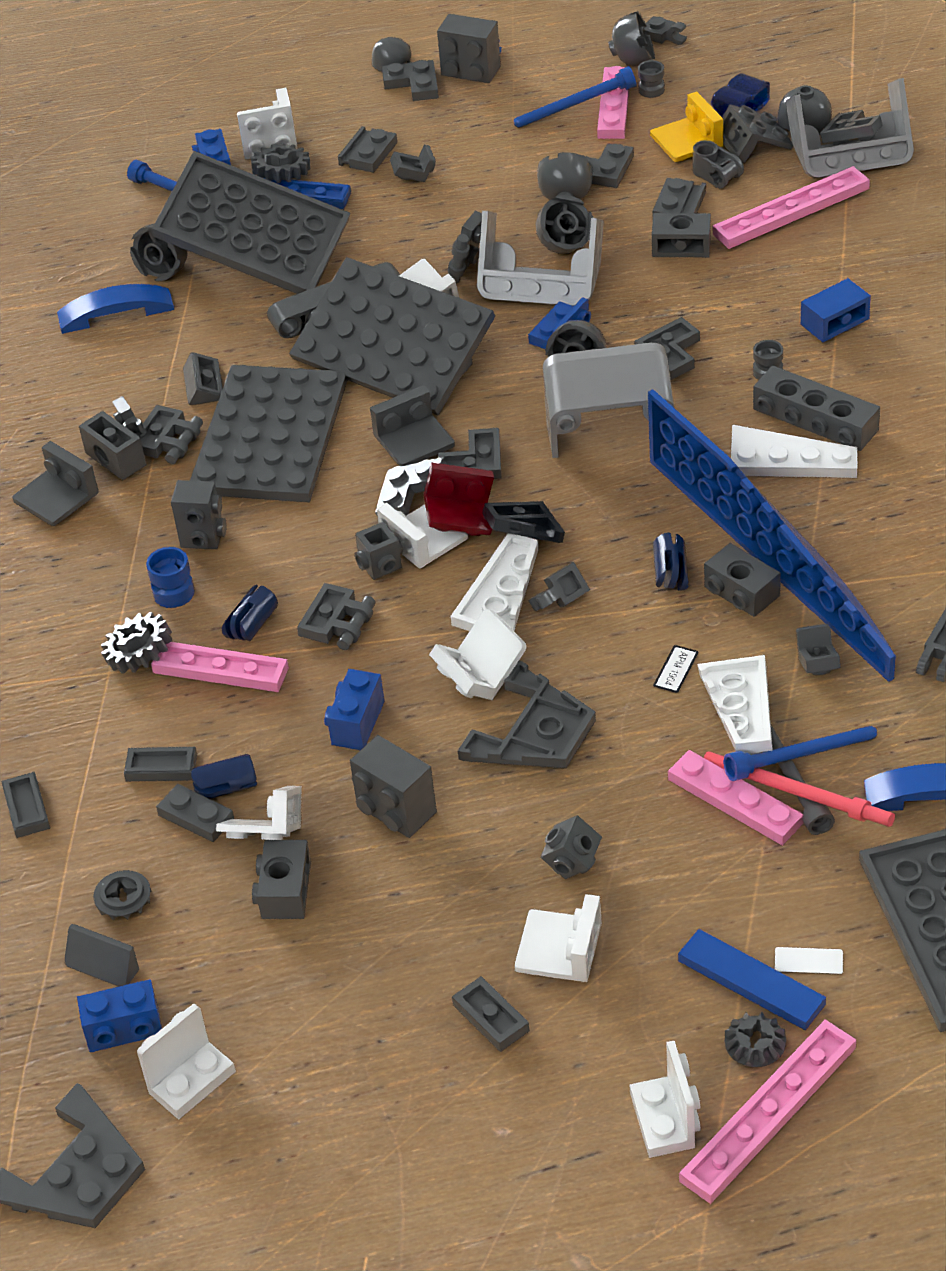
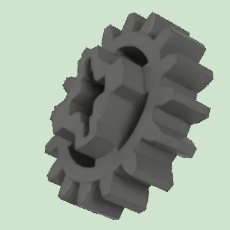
M272 144L269 149L262 147L261 152L255 151L254 156L251 157L252 174L266 178L269 181L276 180V183H280L281 180L291 182L292 178L299 180L301 175H307L308 170L311 169L309 152H304L303 147L296 149L295 145L286 147L285 144Z
M149 612L143 617L141 613H138L133 620L128 617L125 618L124 625H115L114 632L106 634L108 641L101 644L104 650L101 653L113 671L119 669L121 674H124L130 668L135 673L141 665L144 668H148L149 661H158L160 659L158 656L160 652L168 651L166 644L172 642L170 636L172 631L160 614L154 616L152 612Z

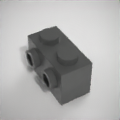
M177 480L171 506L180 548L218 549L220 538L226 535L227 522L225 518L221 517L222 497L217 495L215 482Z

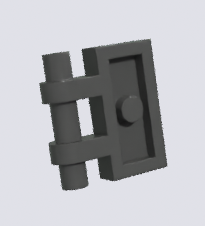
M476 210L464 223L461 234L458 235L452 246L453 258L449 262L448 273L456 283H459L460 277L464 275L470 264L474 265L479 259L480 248L478 247L481 236L482 213Z
M156 405L143 423L146 433L142 435L138 431L136 435L141 438L145 456L158 458L162 451H166L168 453L165 456V460L170 464H175L188 451V444L191 441H195L200 434L203 420L198 416H194L191 421H186L183 411ZM175 433L180 434L178 439L172 438Z
M324 583L297 626L298 636L327 644L333 635L340 636L337 646L342 650H348L350 645L356 643L360 637L362 625L367 623L372 617V609L376 602L370 596H365L362 602L355 601L354 590ZM345 615L352 616L350 622L342 621Z

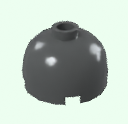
M639 11L620 18L614 24L612 40L608 42L612 55H618L620 60L629 66H639L644 61L655 59L653 43L650 35H647L644 29L647 26Z
M808 85L800 86L787 92L779 104L778 125L784 130L790 131L786 100L800 94L804 125L813 126L820 135L823 129L832 121V107L826 94Z
M562 152L558 153V158L549 160V156H547L538 164V186L544 197L548 200H552L558 195H571L582 200L591 188L593 166L592 164L589 165L588 159L582 155Z
M558 195L549 200L539 211L535 223L536 234L540 242L548 250L557 254H570L581 249L590 240L591 218H593L591 211L588 213L587 209L583 206L584 202L579 198L571 195Z
M154 224L146 225L133 234V246L130 247L133 263L144 276L152 275L158 277L154 279L155 281L167 280L184 267L188 250L151 236Z
M570 320L558 326L547 341L545 351L549 357L554 354L607 348L602 332L592 323L584 320Z

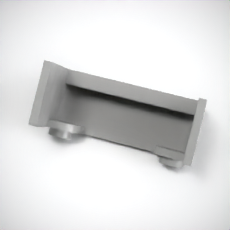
M904 78L888 83L891 111L878 114L881 117L883 126L875 134V137L866 141L856 139L841 145H833V143L821 145L820 136L816 128L811 125H804L800 94L788 98L786 106L791 140L804 172L812 178L831 176L852 166L859 171L901 165L908 162L913 156L914 148Z
M482 211L477 289L484 298L557 304L560 301L573 306L582 297L590 301L601 265L604 220L591 218L589 248L580 249L573 255L571 271L515 267L516 253L511 245L495 242L497 213Z
M643 343L560 353L549 356L543 363L546 424L552 458H559L557 434L575 431L581 424V413L642 406L644 417L649 420L648 391L652 389L674 407L666 350L661 344Z

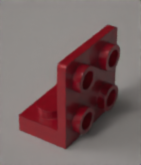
M431 462L424 491L429 527L442 532L450 530L466 532L472 536L491 535L492 528L482 515L484 503H488L494 480L493 471Z

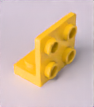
M697 91L687 94V107L685 108L687 118L650 130V136L674 162L684 161L687 158L693 157V146L699 141H712L719 147L723 146V118Z

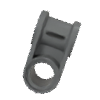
M703 140L693 146V173L716 188H724L733 177L738 178L744 173V166L740 158L717 146L714 142Z

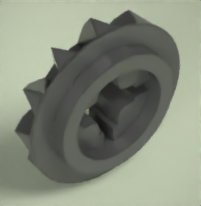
M123 870L104 877L97 884L93 898L101 915L107 914L112 920H115L118 916H123L128 920L130 914L134 912L141 914L143 906L150 904V892L152 891L148 880L142 874ZM121 888H123L124 892H126L127 894V900H125V902H122L119 899Z
M745 1012L742 1018L738 1020L732 1019L730 1027L725 1030V1048L728 1054L742 1065L749 1067L767 1066L777 1061L785 1050V1029L779 1026L776 1018H766L763 1012L758 1016H750ZM760 1031L761 1038L754 1044V1048H751L750 1037H752L754 1032Z

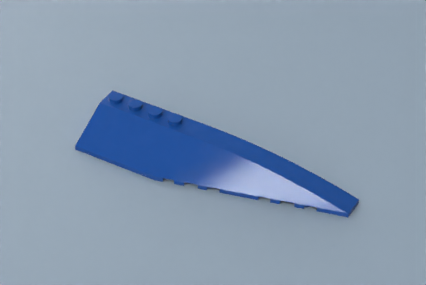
M655 390L648 391L650 463L750 555L781 573L780 582L825 624H828L839 637L888 682L893 680L896 655L864 607L834 569L766 499L727 454Z

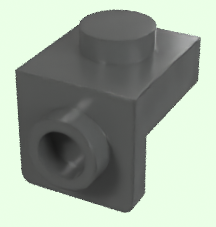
M424 144L419 157L394 151L390 162L395 176L403 180L412 179L425 182L429 172H433L436 159L433 156L431 147Z
M828 624L796 629L798 660L807 673L825 675L833 669L841 668L840 656L832 645L831 628Z

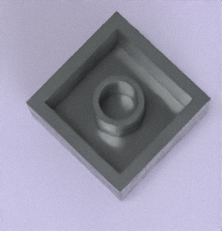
M455 14L447 15L437 30L441 75L490 83L501 67L498 21Z
M379 735L374 737L350 759L357 807L364 814L372 815L384 822L390 830L398 831L410 838L437 812L430 765Z

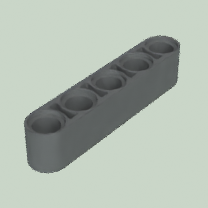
M385 262L373 266L397 276L400 275L391 263ZM331 282L279 300L269 307L267 311L268 320L281 337L292 338L301 334Z

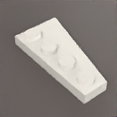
M732 425L731 459L746 476L857 478V447Z
M508 533L450 616L451 626L470 631L485 609L494 611L514 631L538 553V540Z
M765 655L697 664L699 675L735 751L749 754L773 751Z

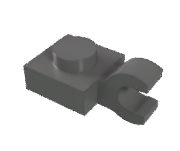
M653 16L646 22L647 27H644L647 35H650L651 40L662 44L665 40H669L677 45H681L687 40V36L680 34L686 28V24L682 22L675 23L663 17Z
M123 396L112 401L117 410L113 414L116 421L135 434L138 431L142 435L146 433L141 420L135 417Z
M571 562L545 578L544 581L548 589L535 595L528 601L534 611L540 608L544 609L554 601H557L561 608L588 592L590 588L576 564Z

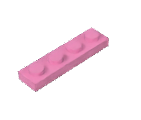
M604 67L603 82L615 78V74L625 67ZM616 88L601 95L597 127L598 139H625L629 89L626 90L624 88L620 90V88Z
M176 642L166 644L168 651L160 652L158 654L160 659L158 661L153 660L151 663L153 673L273 692H279L289 669L287 659Z
M688 750L668 770L669 781L782 846L803 825L804 814L742 779L731 781L724 769L691 750Z

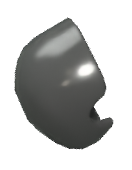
M383 38L373 47L372 66L378 71H382V66L392 63L403 64L406 61L410 63V45L401 38Z

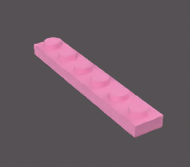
M852 166L713 225V235L730 249L869 189L870 180Z
M824 1020L679 1173V1182L711 1204L856 1049V1039L829 1021Z

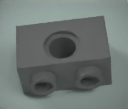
M653 213L652 257L709 258L711 213Z
M104 411L79 425L85 453L122 481L146 466L141 438Z
M732 543L726 545L704 563V587L711 593L729 601L737 609L743 610L753 617L757 616L780 596L781 573Z
M264 840L263 854H258L256 858V873L259 876V883H253L252 901L253 904L259 905L261 919H304L311 868L307 840Z

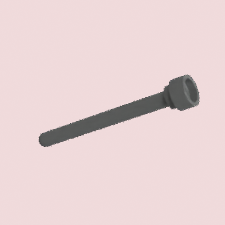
M771 725L773 750L784 747ZM792 760L778 763L785 777L805 783ZM797 796L804 808L803 822L811 834L819 835L833 827L835 819L826 805Z

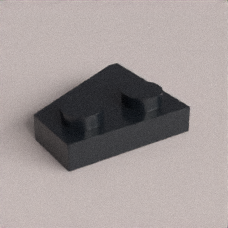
M543 501L484 503L482 515L493 530L563 543L565 531Z

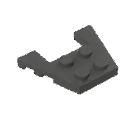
M519 660L509 676L504 680L505 689L530 697L531 699L504 740L472 729L458 749V758L461 761L567 768L596 722V712L565 690L560 692L551 686L549 679L542 674L535 675L528 670L526 663Z
M77 1083L55 1109L58 1117L79 1128L81 1132L34 1185H30L4 1168H1L0 1204L11 1206L14 1211L27 1213L29 1210L47 1214L50 1219L96 1228L145 1171V1167L141 1158L82 1085Z

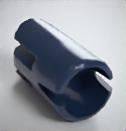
M671 533L661 534L653 542L656 586L661 587L664 581L666 589H674L677 582L678 591L686 590L689 581L685 541L679 534H675V544H673Z
M254 585L250 588L224 621L221 628L222 634L230 639L251 641L277 608L278 600L275 594L265 586H260L257 589L258 585Z
M249 754L195 767L191 771L194 792L208 799L257 786V777Z

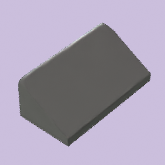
M191 352L183 367L188 404L197 405L218 401L223 389L218 359Z
M76 924L69 926L65 951V965L67 967L118 987L128 985L139 971L133 946Z

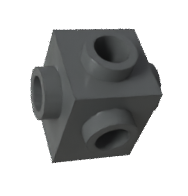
M384 521L355 533L358 551L354 553L355 560L362 571L366 570L373 580L402 568L400 556L403 553L402 544Z
M576 815L554 825L545 838L546 845L540 858L564 879L579 873L584 874L595 863L596 858L594 856L602 836Z

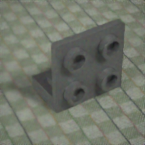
M730 104L722 117L723 144L731 154L738 156L742 163L747 161L758 141L790 150L793 148L788 132L781 128L776 122L777 118L764 111L761 114L745 105L738 107Z
M424 385L370 407L373 435L399 466L421 462L437 455L439 452L455 447L453 438L432 415L430 391Z
M49 441L41 447L45 459L44 466L47 471L14 494L12 498L15 504L49 525L56 526L96 496L99 491L93 466Z

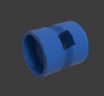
M164 547L150 554L147 558L146 567L155 602L166 608H176L188 603L194 596V585L186 553L176 547Z

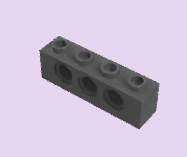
M772 365L753 386L754 410L843 445L857 447L858 451H861L879 431L880 406Z

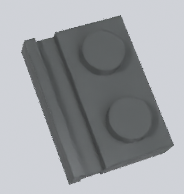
M361 126L338 155L339 165L343 166L346 163L349 164L350 168L374 173L397 144V134L373 128L371 131H367L364 126Z
M667 178L653 208L652 216L653 213H698L706 194V183L702 182L700 186L694 185V181Z

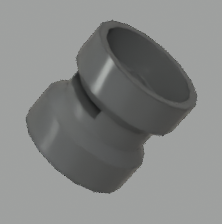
M647 60L640 63L638 66V77L641 79L638 82L640 95L648 98L662 95L665 91V84L662 79L664 77V65L656 60Z
M763 340L756 343L753 347V359L755 360L753 363V375L756 379L759 380L772 365L783 369V346L779 342Z

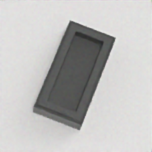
M196 747L128 748L124 769L125 781L192 780L191 771L195 768L197 760Z
M35 772L1 781L16 838L50 829Z

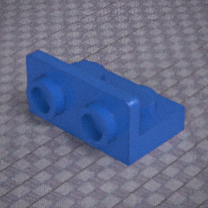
M582 297L575 306L559 301L528 334L529 344L546 349L549 337L558 326L570 320L590 322L589 300Z

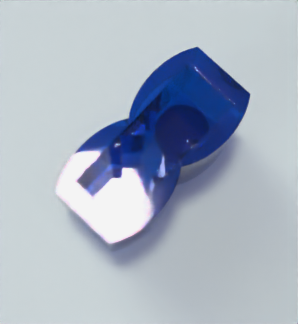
M740 73L732 78L727 86H723L713 94L711 105L721 117L724 116L730 104L738 107L745 105L754 111H759L770 99V82Z

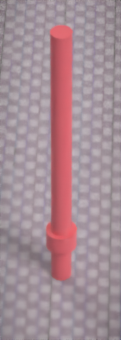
M710 751L706 752L704 755L705 759L724 769V756ZM761 768L754 769L753 773H750L748 778H746L847 812L850 818L862 822L870 820L891 827L895 820L894 813L871 806L870 801L858 797L850 799Z

